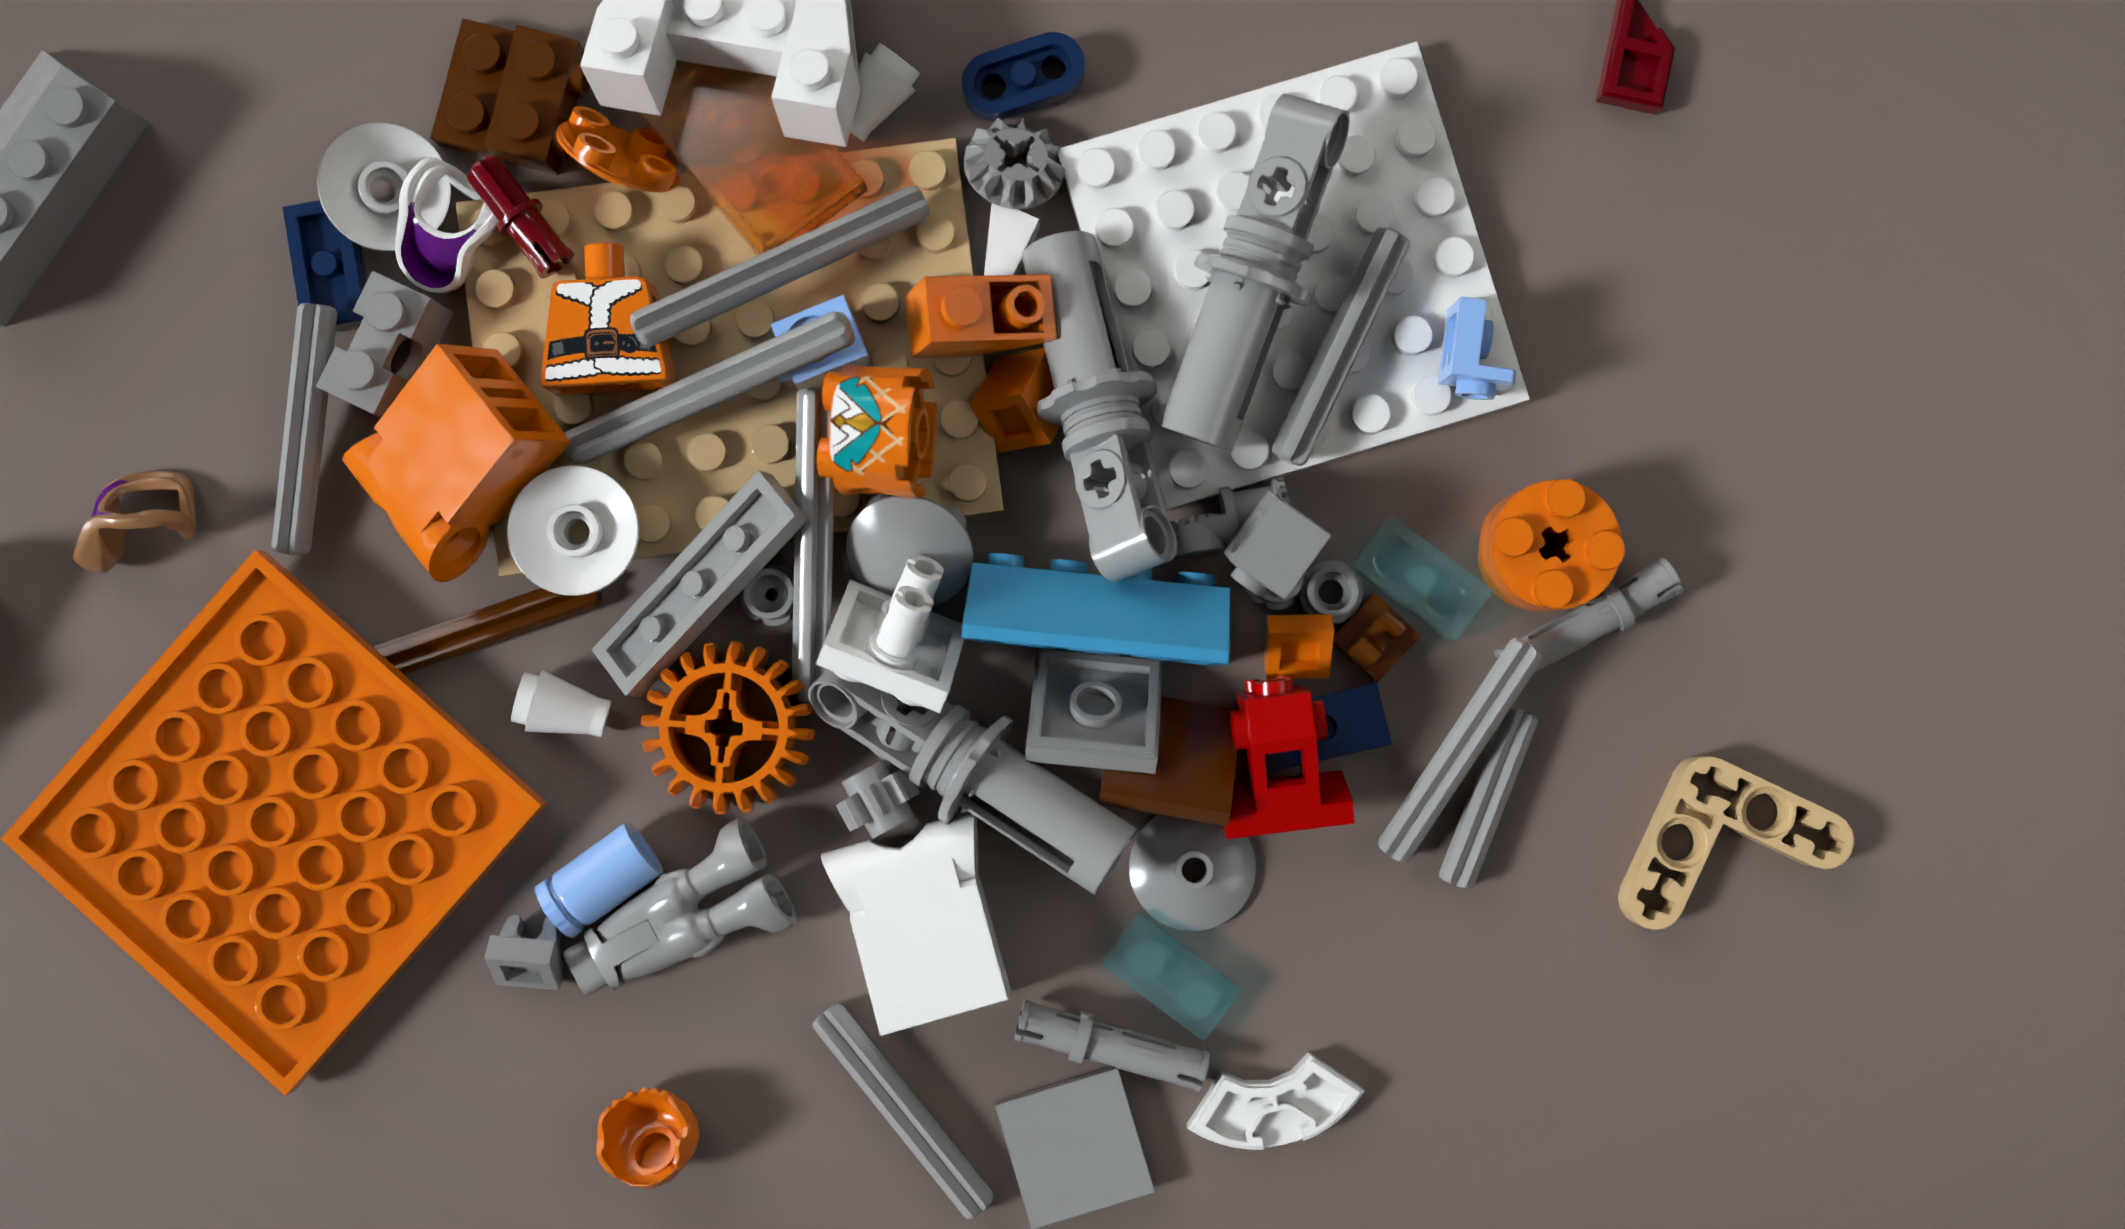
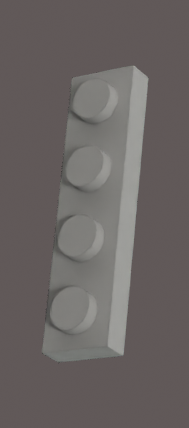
M758 470L591 649L625 696L641 698L658 680L663 669L669 668L807 522L808 518L772 474Z

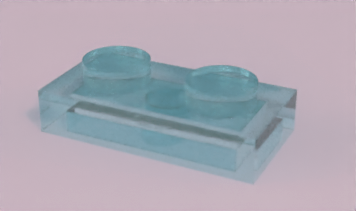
M1392 515L1385 518L1350 566L1357 574L1451 643L1459 639L1493 592L1491 588Z
M1137 911L1101 961V966L1204 1042L1242 991L1238 984L1139 911Z

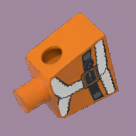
M608 242L585 245L586 279L557 281L552 286L541 369V386L556 396L657 391L677 382L678 378L669 339L650 348L643 347L636 338L630 324V316L633 312L660 300L656 287L646 277H625L623 245Z

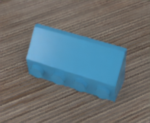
M988 553L987 564L972 563L961 638L967 642L1114 655L1217 667L1228 664L1230 588L1215 587V575L1178 572L1177 583L1151 580L1152 569H1148L1121 581L1111 582L1103 575L1088 574L1089 563L1074 560L1051 559L1050 570L1025 568L1026 557Z

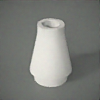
M880 42L871 55L867 52L864 53L858 67L861 91L850 132L863 142L879 124L916 91L912 85L920 75L915 68Z
M544 670L541 671L540 675L524 672L514 701L511 722L525 725V732L589 734L602 737L612 701L597 697Z

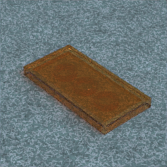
M677 60L662 115L637 113L756 255H760L817 229L868 191L865 180L834 145L784 137L771 99L776 81L775 76Z

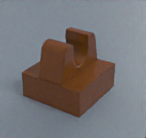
M1372 593L1359 606L1355 614L1347 619L1334 633L1333 645L1375 683L1379 682L1421 635L1376 593Z

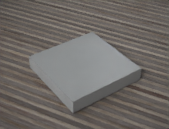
M1037 648L1025 761L1155 774L1158 760L1163 660Z
M1109 1066L995 1102V1108L1031 1229L1044 1227L1155 1193L1118 1068Z

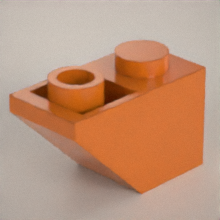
M1051 274L925 276L905 295L911 359L974 357L1052 342L1057 339Z

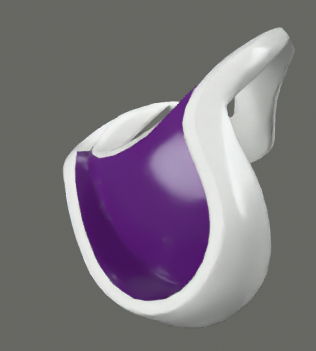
M437 158L421 160L409 172L402 184L399 196L395 254L400 269L414 285L431 293H449L458 289L465 282L473 267L476 248L497 230L499 220L484 202L476 222L462 232L446 233L428 225L421 216V207L429 191L442 177L468 198L473 200L482 199L463 172Z

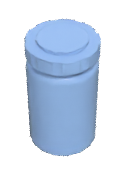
M625 822L552 875V879L546 878L536 885L535 893L544 913L554 926L564 935L574 938L584 931L585 925L593 924L663 873V867L643 835L632 824Z

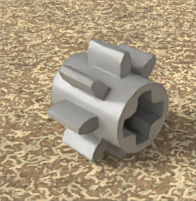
M881 760L841 782L849 798L838 803L836 807L850 832L865 825L871 838L874 839L915 816L907 800L920 794L918 787L909 780V774L901 769L891 773L885 760Z

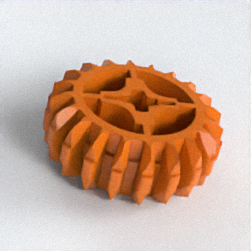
M730 642L727 648L726 661H723L721 650L716 643H707L703 648L705 665L702 666L693 653L685 652L680 655V662L687 675L683 677L677 671L665 668L660 673V676L672 688L669 694L658 690H650L648 692L647 699L653 704L662 706L661 715H643L641 717V725L645 727H659L660 738L644 741L642 743L643 750L645 752H654L663 749L666 757L656 762L651 770L655 776L669 773L673 769L676 771L677 775L670 782L667 789L671 795H679L690 784L693 785L694 788L689 798V805L695 809L701 808L706 803L710 793H713V808L716 814L728 812L731 806L732 794L735 795L737 806L742 813L752 811L755 803L754 789H756L762 800L768 804L778 799V795L771 779L775 778L787 787H791L797 782L795 774L785 766L787 761L789 760L799 765H807L810 761V755L805 751L794 748L796 739L803 741L814 740L816 738V730L809 727L797 728L796 717L809 716L814 713V710L810 703H801L793 706L791 697L798 694L804 687L801 680H793L782 686L779 681L786 675L790 665L785 660H779L768 671H765L764 666L768 659V650L763 647H756L747 663H745V650L742 642ZM724 675L722 689H717L715 704L708 712L702 715L683 714L687 701L696 689L708 680ZM744 677L757 683L768 694L775 706L778 722L759 719L750 712L747 707V691L743 690ZM729 710H732V720L742 723L743 731L742 735L731 736L728 745L726 744V734L716 732L715 725L717 720L727 719ZM681 733L700 737L707 743L711 752L710 765L715 766L714 777L701 770L691 760L683 745ZM754 740L777 741L772 755L760 770L743 780L734 781L735 767L740 764L743 749Z

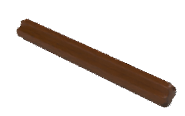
M539 588L373 647L399 671L406 674L596 608L600 604L601 592L567 596Z

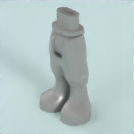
M742 817L727 823L719 831L713 852L698 865L691 869H678L669 873H662L652 887L620 907L598 927L593 926L584 930L585 940L564 951L567 965L581 991L589 996L607 985L616 990L625 985L628 980L653 974L691 957H706L710 951L721 943L725 935L736 930L754 926L771 933H776L795 925L797 918L792 901L780 881L771 874H766L745 885L741 890L711 908H698L699 902L708 894L753 875L767 866L765 850L751 825Z

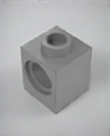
M1268 490L1226 548L1224 554L1236 566L1231 577L1261 598L1270 589L1285 600L1329 540L1331 534L1321 525Z

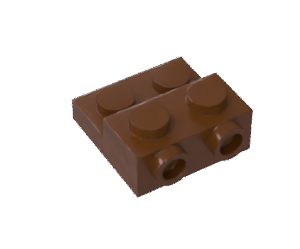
M462 18L430 139L439 146L483 157L494 155L503 162L558 175L562 158L568 159L570 157L557 140L556 132L558 126L569 120L573 108L577 106L578 98H585L590 89V84L580 66L585 49L575 39L516 25L515 31Z

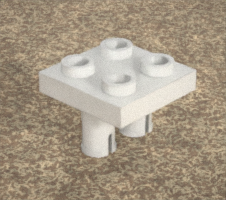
M923 555L910 556L892 596L850 579L816 665L833 671L838 677L846 681L861 682L892 694L907 705L922 706L940 713L948 696L964 639L961 638L963 624L931 612L934 594L943 575V567L929 557Z

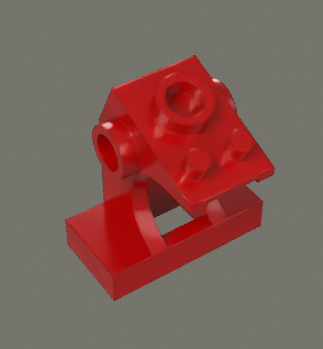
M1292 675L1276 676V679L1261 681L1260 678L1244 680L1245 692L1236 693L1240 710L1231 711L1230 720L1235 750L1247 749L1248 782L1234 783L1231 815L1228 825L1223 826L1226 840L1355 824L1354 803L1342 770L1319 773L1317 740L1327 739V720L1322 700L1312 701L1310 691L1300 685H1293ZM1299 750L1300 771L1298 776L1267 779L1265 754Z

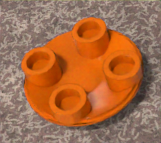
M584 106L574 107L569 120L558 126L556 137L562 148L584 168L611 183L629 189L659 193L672 191L679 184L680 176L678 175L677 168L666 156L670 143L655 131L636 127L633 133L610 125L609 120L604 115Z

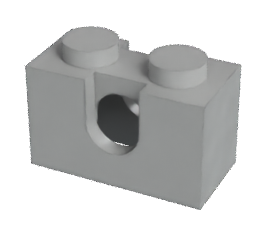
M372 270L353 309V312L364 318L348 351L335 346L316 387L382 417L435 345L439 344L454 312L432 298ZM405 339H410L411 351L406 363L397 373H392L391 362L395 351Z

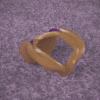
M142 471L128 474L109 482L99 492L91 518L86 521L81 530L73 555L75 562L90 572L107 573L118 563L124 553L125 529L151 528L162 525L166 529L176 531L184 539L194 538L197 523L194 487L191 480L179 472ZM146 490H178L181 512L153 509L138 513L122 514L119 497Z

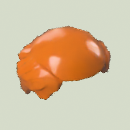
M644 1087L639 1092L629 1091L625 1097L614 1099L612 1105L607 1107L600 1115L598 1141L596 1144L598 1160L608 1174L633 1187L653 1189L666 1184L685 1167L695 1153L700 1135L697 1117L685 1101L677 1098L670 1091L661 1090L660 1087L653 1089Z

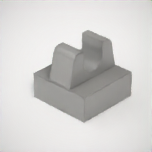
M509 916L500 935H490L484 957L496 985L560 991L565 966L560 955L561 934L559 929L554 926L549 918H545L543 930L537 938H522L525 926L521 916Z

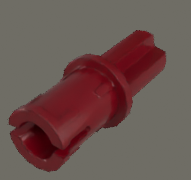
M490 155L479 160L471 167L467 179L499 220L497 230L503 236L510 235L535 267L536 273L540 278L550 277L560 271L562 268L557 261L561 260L563 264L567 265L573 259V251L564 244L541 214L542 203L537 198L530 199L498 157Z

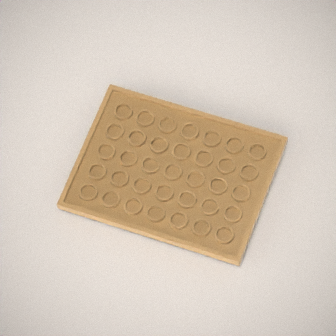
M956 138L678 173L680 176L679 184H677L678 186L674 190L669 192L640 191L609 182L526 193L530 199L537 198L542 203L541 214L564 244L573 251V259L567 265L563 264L561 260L557 261L562 269L554 275L542 279L510 235L503 236L496 230L475 250L473 267L465 280L472 347L497 349L565 433L655 392L640 391L556 396L541 386V369L552 286L557 281L586 279L585 245L601 242L623 245L625 277H646L656 287L659 299L661 300L911 185L917 186L924 195L930 213L924 221L669 338L678 381L775 338L771 323L844 295L873 362V367L928 368L933 377L935 389H923L924 402H937V442L931 478H918L917 484H924V488L927 489L923 498L935 501L942 506L957 508L963 513L965 518L1004 513L995 439L986 433L969 405L982 382L987 379L984 355L911 359L905 295L925 276H974ZM482 199L456 202L459 232L470 228L476 222L484 203ZM824 357V358H822V359H820V360H818V361H815V362H820V361L826 359L827 357ZM777 378L588 463H573L568 457L565 448L546 471L562 466H584L596 469L610 476L625 489L637 511L639 541L632 561L678 556L758 470L772 474L795 502L797 393L799 389L795 386L793 379L782 383L780 378ZM834 485L833 535L847 534L854 519L867 506L868 501L880 493L843 495L839 493ZM510 512L501 522L493 525L499 576L504 578L525 576L517 566L508 543L507 529ZM579 521L571 526L569 538L573 544L579 545L588 539L590 531L587 523ZM795 534L790 538L789 541L794 540Z

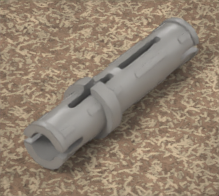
M1660 558L1643 568L1640 572L1615 585L1610 582L1591 601L1562 613L1519 638L1538 649L1543 655L1542 661L1533 675L1617 628L1625 631L1633 627L1636 623L1635 618L1643 615L1655 606L1682 594L1684 590L1679 584L1681 582L1680 578L1666 559ZM1507 644L1503 647H1499L1498 649L1494 650V654L1497 659L1499 658Z
M1024 1000L1015 1029V1041L1039 1045L1068 1054L1069 1061L1079 1064L1082 1063L1083 1059L1097 1063L1100 1062L1121 1070L1178 1084V1086L1189 1088L1193 1091H1201L1202 1081H1205L1208 1071L1209 1051L1185 1047L1146 1034L1107 1025V1023L1093 1020L1094 1014L1081 1011L1078 1016Z

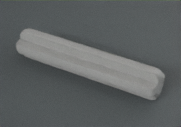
M1511 707L1494 732L1440 868L1439 876L1443 881L1462 889L1470 890L1474 887L1538 724L1537 717L1531 713Z

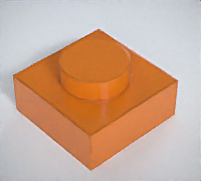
M1267 615L1264 652L1266 679H1276V676L1292 675V679L1329 678L1334 639L1332 615Z

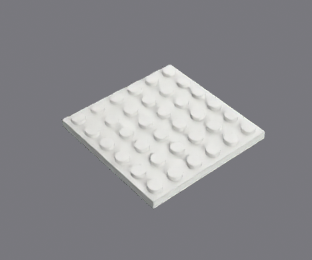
M1417 41L1057 150L1060 165L1065 168L1063 178L1079 230L1089 232L1096 238L1129 371L1147 372L1151 374L1152 381L1156 382V395L1142 405L1140 409L1143 418L1147 419L1151 426L1153 437L1149 441V446L1159 475L1166 512L1219 496V488L1230 487L1232 491L1272 480L1273 478L1286 476L1524 404L1530 400ZM1286 93L1348 111L1350 116L1349 131L1343 152L1333 167L1319 211L1307 239L1314 246L1309 260L1301 262L1300 272L1297 273L1296 282L1312 293V301L1307 306L1289 303L1292 308L1284 309L1233 451L1229 452L1160 427L1159 424L1211 283L1206 279V277H1210V274L1194 266L1195 259L1198 254L1219 255L1221 249H1223L1224 240L1228 236L1227 232L1223 230L1226 219L1229 215L1237 216L1249 177L1254 169L1265 139V131L1270 113L1277 99ZM1291 186L1288 192L1278 191L1274 200L1277 202L1282 196L1291 198L1295 188ZM1379 227L1396 230L1410 241V247L1307 463L1303 466L1287 463L1272 453L1275 439L1375 230ZM1461 296L1487 300L1485 320L1493 321L1494 329L1491 349L1486 359L1479 360V365L1516 370L1515 384L1503 392H1495V397L1492 400H1473L1458 397L1455 395V386L1438 384L1447 309Z

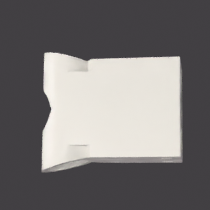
M966 812L956 815L948 824L941 820L927 823L919 834L902 848L888 847L872 840H867L821 853L820 857L828 877L850 912V922L880 1036L1008 1000L1012 991L979 878L978 825L976 816Z

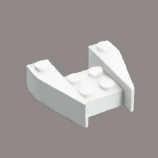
M603 0L598 6L580 66L600 106L661 116L676 61L678 60L775 76L776 81L771 99L784 137L842 147L847 146L861 91L851 0Z

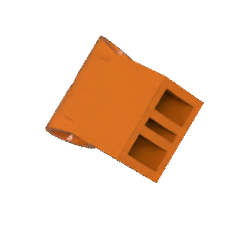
M436 344L374 426L377 433L353 445L344 454L342 461L374 503L387 513L395 530L433 580L447 582L465 573L478 560L489 538V526L503 520L510 512L523 488L531 480L544 473L571 441L497 349Z

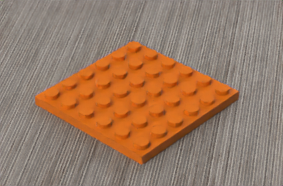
M254 550L3 835L1 840L284 1096H287L298 1089L548 803L266 551Z

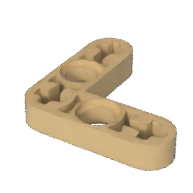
M1711 756L1689 757L1679 763L1667 784L1620 886L1618 894L1619 907L1627 919L1644 928L1659 930L1666 929L1674 924L1685 908L1722 826L1796 862L1820 869L1836 868L1846 862L1852 854L1854 846L1853 831L1848 822L1838 814L1729 762ZM1711 769L1710 781L1713 784L1736 792L1730 802L1718 796L1704 794L1697 800L1696 797L1699 789L1690 783L1693 774H1706ZM1738 780L1742 782V786L1739 789ZM1758 794H1767L1777 805L1778 813L1775 822L1764 830H1757L1751 826L1746 814L1748 803ZM1727 808H1728V816L1724 815V811H1725ZM1796 808H1798L1799 811H1800L1799 814H1797V815H1796ZM1794 822L1803 827L1822 830L1827 825L1824 835L1832 840V845L1828 851L1817 849L1813 854L1815 844L1811 840L1788 832L1793 827ZM1674 824L1685 825L1693 835L1694 843L1692 850L1688 856L1680 860L1670 859L1662 849L1661 841L1663 834L1667 828ZM1653 860L1661 867L1679 871L1680 874L1677 881L1663 876L1657 889V895L1665 900L1663 908L1660 911L1649 909L1646 915L1643 916L1645 905L1637 900L1638 892L1641 888L1652 890L1661 873L1648 870L1651 861Z

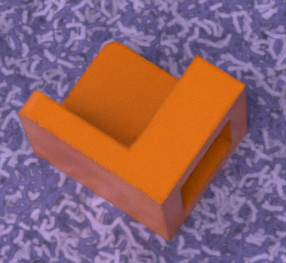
M1039 348L998 358L986 375L987 379L982 382L969 404L986 433L995 439V446L999 453L1051 444L1060 426L1038 418L1036 410L1038 402L1048 397L1054 390L1045 349Z

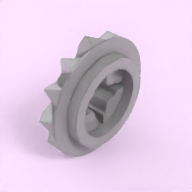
M997 118L990 128L986 130L977 128L971 142L966 146L964 155L965 174L974 190L991 203L1010 209L1033 208L1051 199L1062 183L1065 168L1060 165L1057 152L1062 147L1053 145L1049 141L1047 128L1036 132L1027 128L1024 118L1016 125H1006ZM1019 153L1022 155L1024 153L1027 154L1025 166L1017 163L1001 172L1005 155L1013 158Z

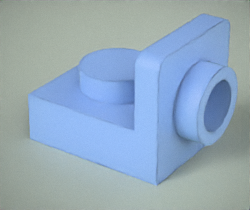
M1461 296L1447 309L1438 384L1455 386V395L1458 397L1473 400H1492L1495 397V392H1503L1515 384L1516 370L1479 365L1480 359L1488 357L1493 339V321L1485 320L1487 300Z

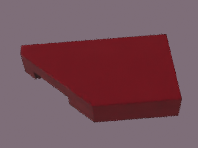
M1617 0L1596 102L1657 115L1663 109L1675 47L1662 27L1657 29L1639 0Z

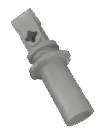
M1286 93L1282 94L1275 102L1267 122L1265 139L1254 169L1249 177L1237 216L1229 215L1226 219L1223 230L1227 232L1228 236L1224 240L1223 249H1221L1219 255L1198 254L1195 259L1194 266L1209 273L1210 277H1206V279L1211 283L1161 418L1160 427L1229 452L1233 451L1284 309L1292 308L1289 303L1307 306L1312 301V293L1296 282L1297 273L1300 272L1301 262L1310 259L1314 248L1313 244L1308 242L1307 239L1319 211L1333 167L1338 162L1347 140L1350 124L1348 111ZM1291 186L1295 188L1291 198L1282 196L1277 202L1274 200L1278 191L1288 192Z
M1066 231L1041 238L1030 244L1022 253L1026 275L1051 274L1057 339L1054 341L1043 343L1054 390L1048 397L1038 402L1036 410L1038 418L1063 427L1065 438L1061 445L1065 459L1071 461L1076 491L1081 500L1089 533V547L1092 559L1099 572L1107 580L1118 582L1173 560L1177 552L1175 532L1167 516L1160 488L1159 475L1149 446V441L1153 437L1149 421L1143 418L1140 409L1142 405L1156 395L1157 386L1156 382L1152 381L1151 374L1142 371H1129L1095 236L1085 231ZM1132 474L1141 475L1142 479L1132 477ZM1093 486L1102 487L1104 491L1094 490Z
M828 669L808 690L810 705L824 722L841 729L871 749L879 758L892 763L909 774V780L920 788L929 785V788L938 791L943 796L939 808V820L948 824L960 812L968 811L1093 895H1096L1108 879L1137 832V828L1038 763L1025 761V755L1013 748L1011 742L1007 743L1013 731L1014 721L1006 715L987 729L984 726L981 727L975 720H971L970 711L959 704L953 706L946 700L940 713L922 706H918L916 712H910L912 706L901 702L894 695L861 682L846 681ZM890 731H896L892 742L889 743L887 738Z

